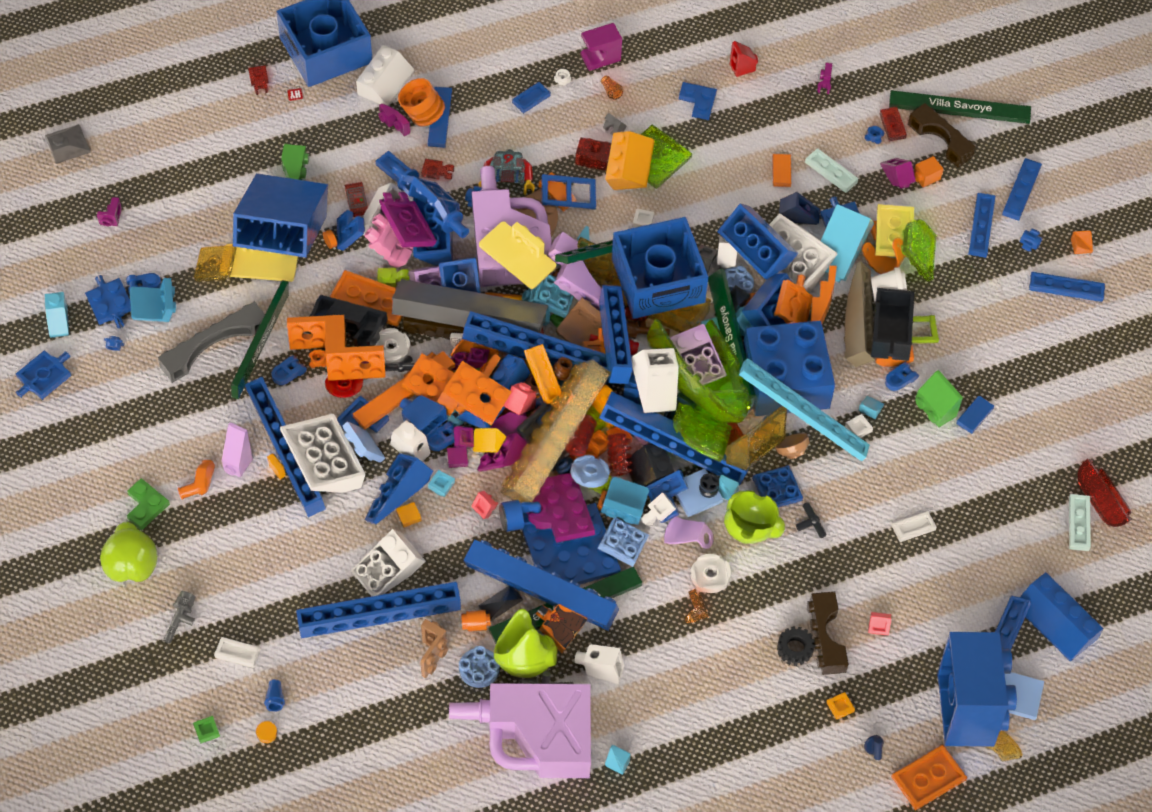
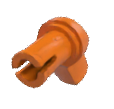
M203 460L198 466L194 483L178 488L182 500L195 494L202 496L208 492L215 469V464L212 460Z

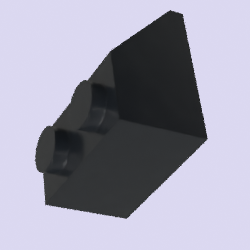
M654 444L644 445L625 459L632 483L644 487L674 473L667 451Z

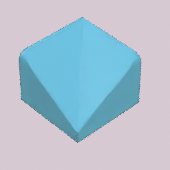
M721 475L718 491L722 498L729 500L733 494L738 492L739 483Z
M612 745L605 766L623 775L630 763L631 754Z

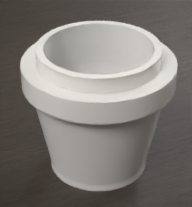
M900 267L871 277L874 302L877 288L907 291L904 270L900 271Z

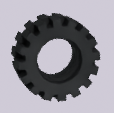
M795 626L791 627V630L789 628L785 629V632L781 633L777 645L779 657L782 656V660H787L789 665L794 663V666H797L798 663L803 665L805 661L808 662L813 655L815 641L812 639L813 635L811 633L808 634L807 629L801 630L802 627L799 626L798 629H795ZM790 641H799L804 645V650L799 652L792 651L787 644Z

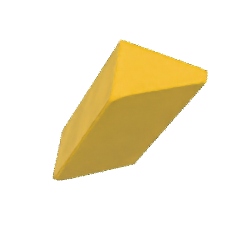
M475 428L473 451L498 452L506 436L497 428Z

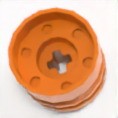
M424 78L411 80L405 84L398 95L399 104L413 123L418 126L433 124L444 112V101L431 83Z

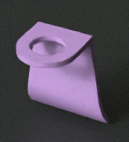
M676 516L671 519L666 527L664 542L667 544L697 541L704 549H709L712 546L713 533L704 522L685 520ZM705 533L709 535V542L707 544L704 542Z

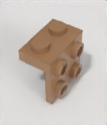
M581 298L557 327L556 333L565 341L583 347V342L589 341L590 334L598 336V328H602L600 312L593 307L590 301Z
M425 619L421 624L422 641L430 647L422 657L420 664L422 677L427 678L429 674L432 675L436 670L438 660L440 658L443 659L447 654L448 639L446 630L440 624Z

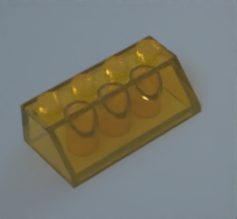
M784 406L778 407L729 444L725 450L726 464L748 470L785 439L787 408Z

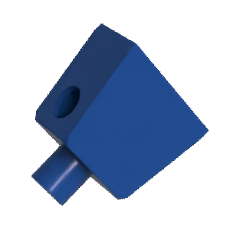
M422 395L413 401L404 398L400 403V407L403 409L401 412L403 422L408 421L412 423L414 427L425 434L426 438L448 419L446 408L443 405Z

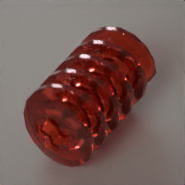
M578 414L573 418L563 443L565 450L570 455L582 457L586 454L597 426L596 420L592 416Z
M616 433L606 437L607 441H609L607 448L610 449L607 452L608 456H610L608 458V463L611 464L609 465L610 476H624L633 472V469L627 468L633 462L627 461L628 458L632 457V454L626 453V451L631 450L632 447L626 446L627 443L631 442V439L625 437L626 434Z

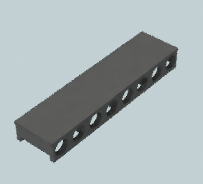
M403 279L400 280L392 297V314L465 327L469 313L472 311L538 333L541 332L546 321L548 305Z

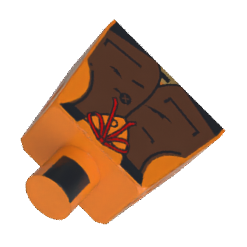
M558 604L553 611L542 605L536 613L537 616L545 621L540 631L553 639L555 646L561 653L564 652L587 621V618L561 604Z

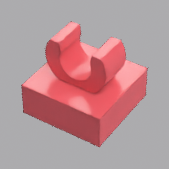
M485 491L478 493L471 506L483 519L489 518L492 511L498 505V502H495L491 498L492 496L488 495Z
M871 612L868 633L889 635L891 614Z

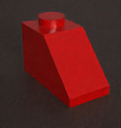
M737 41L732 42L729 65L736 77L755 72L756 64L758 63L757 55L753 54L750 47Z

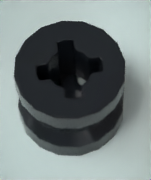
M712 473L704 474L700 479V494L706 498L716 496L719 490V478Z

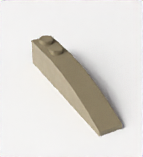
M861 261L857 263L852 278L845 312L844 342L846 351L844 355L846 360L855 367L875 360L874 357H871L873 336L871 270Z

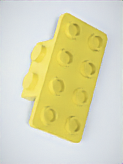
M500 222L479 242V247L530 289L537 287L556 269V263L544 254L545 244L543 240L538 236L535 237L526 226L520 225L518 222L512 227L506 222Z
M226 244L220 273L226 277L292 282L295 279L298 256L233 247V244Z

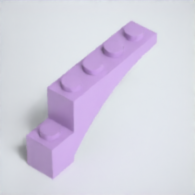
M562 232L554 239L547 256L555 262L556 254L578 249V241ZM583 260L570 264L555 262L560 264L561 268L554 284L559 286L561 290L573 295L577 300L583 298L590 301L593 307L600 312L599 298L602 289L589 273Z

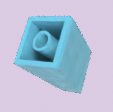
M838 204L822 236L821 242L837 252V256L831 263V266H837L835 281L840 283L841 280L846 281L874 222L871 218Z

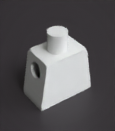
M404 421L392 433L390 445L401 454L416 457L421 461H424L430 455L425 434L414 427L412 423Z
M591 644L588 646L586 653L577 651L575 655V663L584 665L587 675L619 684L625 667L620 648Z

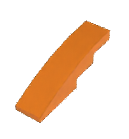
M829 265L828 281H821L820 297H812L811 321L821 320L823 324L834 293L837 266Z

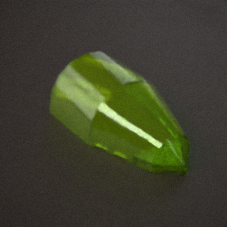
M655 319L647 334V343L651 349L674 348L679 366L677 390L719 422L741 423L746 418L752 402L747 387L743 385L742 380L744 378L739 375V360L714 321L709 319L705 327L727 376L703 386L699 382L700 377L697 374L693 376L687 369L688 365L683 360L658 319Z

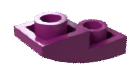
M379 104L378 116L381 122H385L388 127L394 125L395 129L398 132L400 131L403 136L410 134V123L401 113L388 105Z
M471 348L470 353H456L450 358L455 363V367L452 370H457L462 361L475 369L482 367L488 361L489 350Z

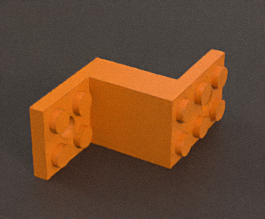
M344 315L287 318L290 350L325 348L328 381L386 378L384 346L347 347ZM368 361L369 363L363 364L361 362Z
M423 353L401 385L416 396L422 395L443 405L449 416L452 415L457 405L490 425H492L512 391L464 361L460 363L455 373ZM423 376H431L433 383L426 384L423 381ZM487 394L490 397V402H482L480 395Z

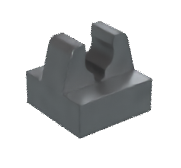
M608 112L603 129L608 131L610 127H613L610 133L612 135L613 133L624 131L627 126Z

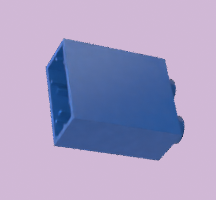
M256 173L233 213V247L306 258L327 217L328 184Z

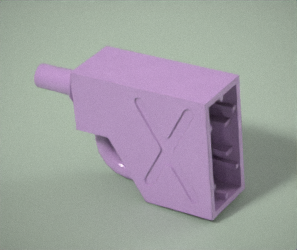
M484 166L480 169L482 190L472 192V215L480 287L524 284L479 247V242L500 222H506L511 227L518 222L520 225L526 226L535 237L538 236L543 240L545 244L544 254L547 255L552 243L550 225L548 224L545 208L539 201L533 198H510L509 189L499 190L497 188L494 167ZM528 208L533 210L536 214V219L514 209Z
M490 684V700L480 699V702L449 703V719L479 720L480 724L490 723L489 746L491 756L503 768L510 770H535L539 778H590V684ZM502 739H515L527 758H516L506 755L502 748Z

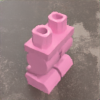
M381 214L374 216L372 223L378 228L376 230L371 227L366 231L364 236L370 241L368 246L384 256L383 259H386L389 265L397 269L405 265L412 253L413 247H402L387 218Z

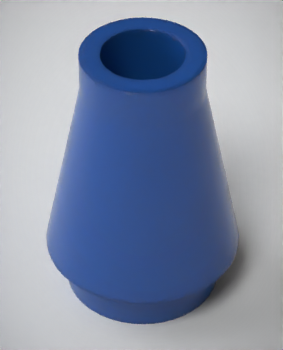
M276 679L269 681L264 701L269 711H280L285 704L281 681Z

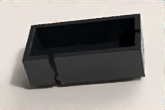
M877 288L871 357L888 359V356H891L893 360L909 361L912 346L915 291Z

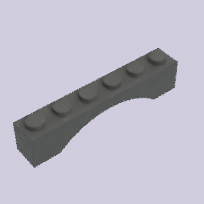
M255 301L243 306L242 309L234 314H229L225 319L212 324L208 329L196 333L189 340L181 342L170 351L162 353L158 357L160 368L172 383L189 374L191 366L197 357L211 345L231 337L254 336L265 316L264 312Z

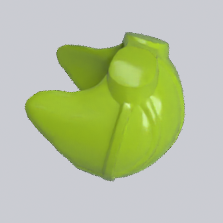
M519 609L498 638L494 648V660L504 671L512 676L531 678L542 674L549 667L556 665L557 647L550 636H542L535 630L529 612L525 609Z

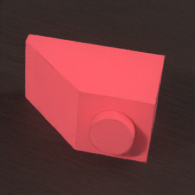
M526 383L513 385L510 389L512 393L505 402L504 407L518 415L535 409L536 392Z

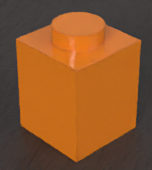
M934 156L917 163L914 169L915 180L923 188L941 180L943 167Z

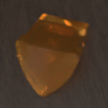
M696 589L689 591L694 609L684 617L686 623H693L708 618L707 610L699 592Z

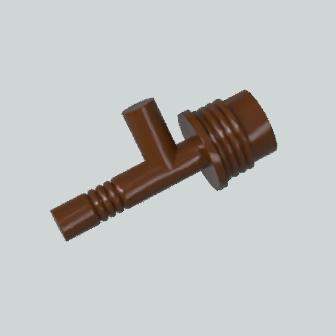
M640 318L638 322H626L628 338L636 339L637 334L670 335V329L647 327L644 318Z
M559 358L552 367L557 380H566L569 377L573 364L568 358Z

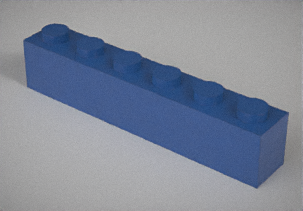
M603 285L599 298L609 383L629 384L633 367L621 286Z

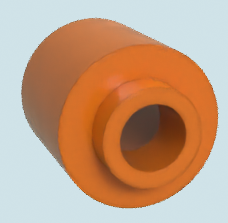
M485 610L466 611V613L461 614L462 630L482 631L487 630V626H491L490 614H486Z

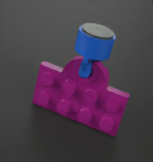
M571 473L537 479L536 485L540 494L531 498L529 502L520 503L519 500L502 502L499 505L501 524L506 532L523 529L525 525L534 524L536 529L551 528L556 542L595 535V529L579 484L572 478Z

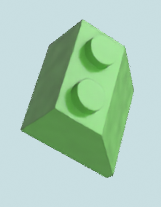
M937 370L918 390L915 401L917 406L928 415L929 420L939 428L957 417L963 397L944 375Z

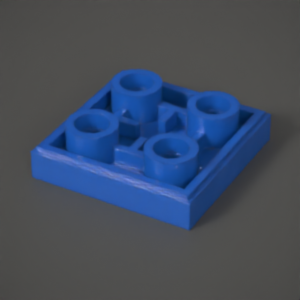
M790 465L753 475L752 479L759 496L765 497L767 495L776 502L778 508L803 501V496Z

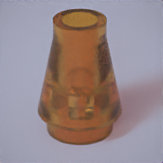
M604 76L601 79V84L610 99L617 100L623 95L622 85L609 76Z

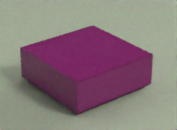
M454 427V443L456 447H474L473 428Z
M467 447L447 448L449 468L468 467Z

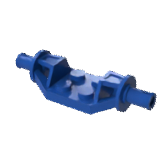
M399 164L393 167L392 173L399 178L398 188L401 191H405L410 197L419 198L422 195L427 197V202L435 207L432 218L441 225L445 233L454 231L460 238H465L468 235L469 229L461 223L463 214L460 212L459 203L438 183L419 178V172L415 169L406 171Z

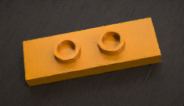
M541 344L525 350V356L543 402L550 404L563 399V394L544 345Z

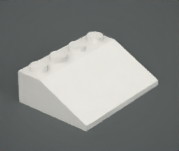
M779 214L769 225L798 252L788 267L779 273H787L794 284L797 282L798 275H804L806 278L803 287L810 293L837 256V252L782 214Z
M334 414L280 427L311 491L347 492L361 488L365 472Z

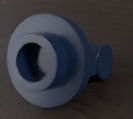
M570 458L561 459L557 463V473L559 475L570 473L574 463L573 460Z
M879 735L869 737L864 744L865 751L872 754L875 760H881L884 740Z

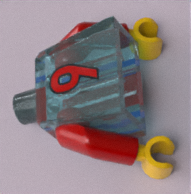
M511 149L497 151L494 157H491L484 163V166L494 167L496 182L524 183L525 181L524 195H526V189H531L532 193L534 192L535 186L531 183L533 181L532 165L526 159H523L521 152H514Z

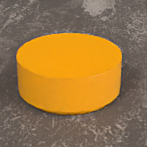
M270 721L261 722L256 728L258 740L262 743L274 741L277 737L275 724Z

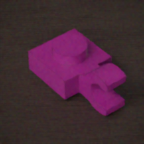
M826 62L825 69H821L820 80L823 81L818 83V93H820L821 88L827 89V94L830 93L833 63Z

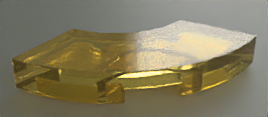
M1004 731L999 732L994 747H986L998 754L1002 762L1019 759L1023 756L1018 744Z

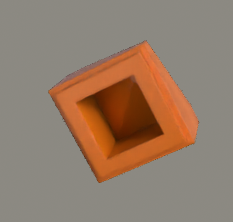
M1091 231L1073 232L1071 242L1074 254L1093 253Z

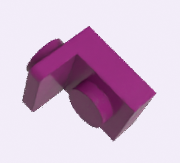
M112 197L111 203L107 205L106 212H97L100 225L107 227L118 226L122 211L119 198Z

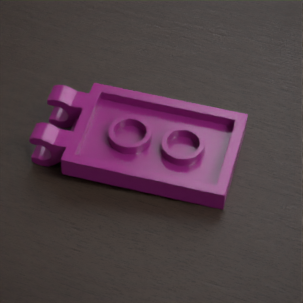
M383 192L384 199H380L379 203L401 246H434L436 239L416 202L410 201L406 192H399L400 199H395V202L390 192Z

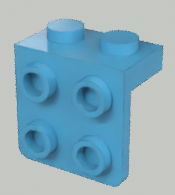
M164 278L160 288H130L132 319L159 322L170 321L172 313L176 311V302H173L175 287L172 286L171 278Z
M613 477L601 513L612 518L616 517L624 520L629 524L638 525L649 489Z

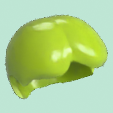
M746 490L736 492L728 500L724 524L730 536L744 544L763 542L768 538H779L783 535L785 523L779 516V508L776 502L767 495L761 497L754 491Z
M122 522L116 527L115 532L107 539L100 555L101 566L104 573L115 582L127 580L143 582L151 576L157 564L155 543L148 535L137 530L134 524Z

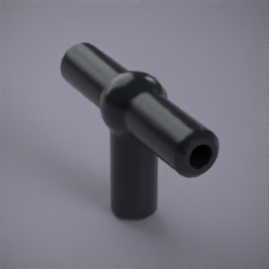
M407 356L402 362L385 364V371H411L415 363H411L413 358Z
M809 502L804 503L803 508L809 519L796 524L797 530L801 531L813 525L820 538L826 537L827 534L820 523L819 516L815 514Z

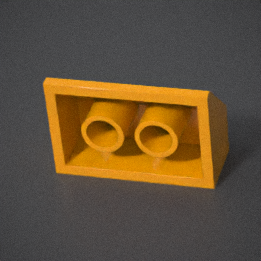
M631 131L613 133L605 180L613 190L647 188L654 139Z

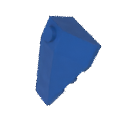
M399 453L388 469L386 484H381L379 488L381 494L373 501L365 520L372 524H378L429 482L434 471L418 458Z

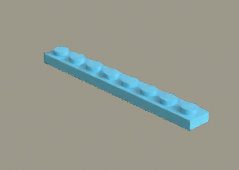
M748 358L743 362L739 375L845 449L852 456L860 461L867 457L870 446L867 442Z

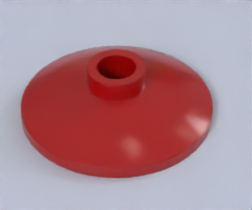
M327 376L325 380L326 390L331 395L340 398L354 396L363 387V379L328 381Z

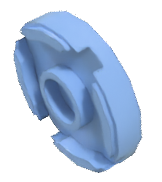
M583 455L574 460L570 473L576 483L585 487L595 488L604 485L608 481L610 469L608 464L601 458L598 460L595 456Z

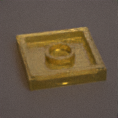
M233 245L202 247L194 274L195 281L230 279L237 248L233 247Z

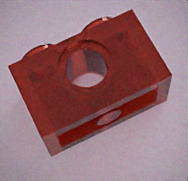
M580 137L575 165L607 171L612 143Z

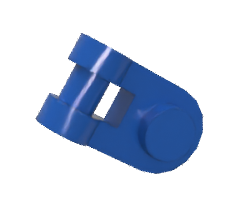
M155 273L138 276L129 275L126 277L127 285H129V295L131 287H161V279Z
M292 355L272 370V380L277 385H285L297 376L303 375L307 368L298 362L299 360L295 355Z
M904 362L887 374L885 385L892 391H898L909 383L916 381L919 374L916 371H912L910 365Z
M452 422L445 423L427 437L430 450L440 451L454 443L455 426Z

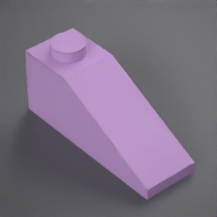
M230 422L227 428L222 463L226 473L241 478L253 460L247 430Z

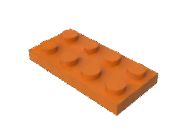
M344 270L330 297L387 312V324L398 327L403 316L392 314V297L396 288Z

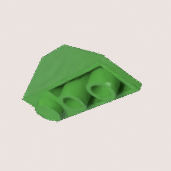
M284 144L281 160L286 178L305 179L307 173L305 165L309 164V154L306 153V146Z

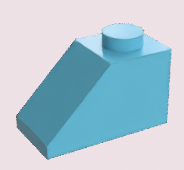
M64 292L45 294V311L50 338L68 336V309Z

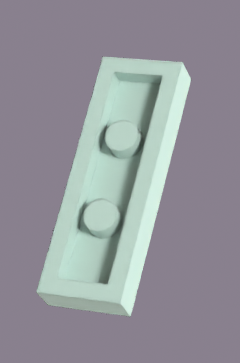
M818 148L805 160L807 165L845 193L858 183L856 176Z
M1070 494L1069 549L1089 551L1091 548L1090 496Z

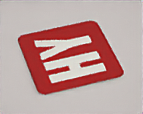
M301 88L287 90L289 101L303 99Z

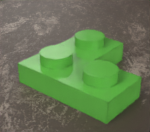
M142 478L127 490L128 495L139 503L127 515V519L141 531L170 505L169 500Z

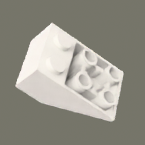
M674 348L642 350L632 356L633 372L644 413L675 411L679 366Z
M392 529L351 572L371 596L383 595L410 577L426 561L403 533Z

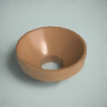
M798 433L784 437L775 443V449L782 456H787L790 459L797 458L805 454V450L810 443L809 436L806 433Z

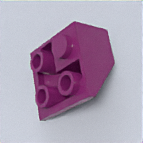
M519 434L505 435L506 439L499 451L485 452L480 459L477 470L482 472L525 462L531 448Z

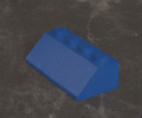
M423 195L419 198L413 197V201L416 202L436 239L434 246L413 247V256L433 266H439V263L452 261L453 232L445 233L441 225L432 218L435 207L427 202V197Z
M740 203L717 231L766 280L787 268L798 254L752 207Z
M508 354L497 364L489 378L510 390L513 385L524 383L531 373L524 359ZM481 394L480 400L488 403L490 402V397L487 394ZM503 406L502 409L500 410V412H499V414L497 415L496 419H497L498 416L501 414V412L504 410V408H505L504 406ZM466 409L457 417L463 422L480 428H490L492 426Z
M1047 572L1031 583L1020 596V598L1028 599L1031 602L1026 618L1070 662L1097 641L1104 629Z

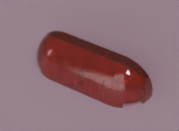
M1087 458L1078 470V483L1086 496H1090L1091 504L1104 523L1112 527L1126 525L1132 520L1129 517L1132 513L1129 506L1102 468L1098 470L1093 465V460Z

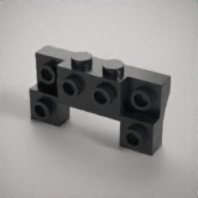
M324 295L318 297L310 316L344 315L346 332L356 334L353 337L356 347L375 346L380 339L379 332L388 321L387 312Z

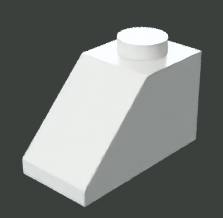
M719 236L717 264L722 268H731V266L736 264L737 251L723 237Z

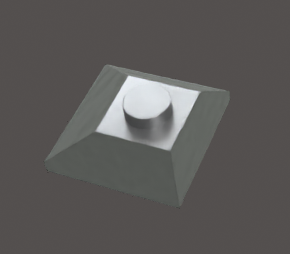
M79 124L45 135L56 164L91 153Z

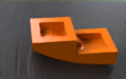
M542 180L539 181V187H540L541 189H542ZM548 181V195L551 196L552 200L566 201V185L563 182ZM571 193L572 202H577L576 198ZM557 206V207L560 208L563 212L569 208V207Z
M599 429L587 437L583 445L572 451L570 457L575 460L583 455H592L597 459L612 445L613 441Z

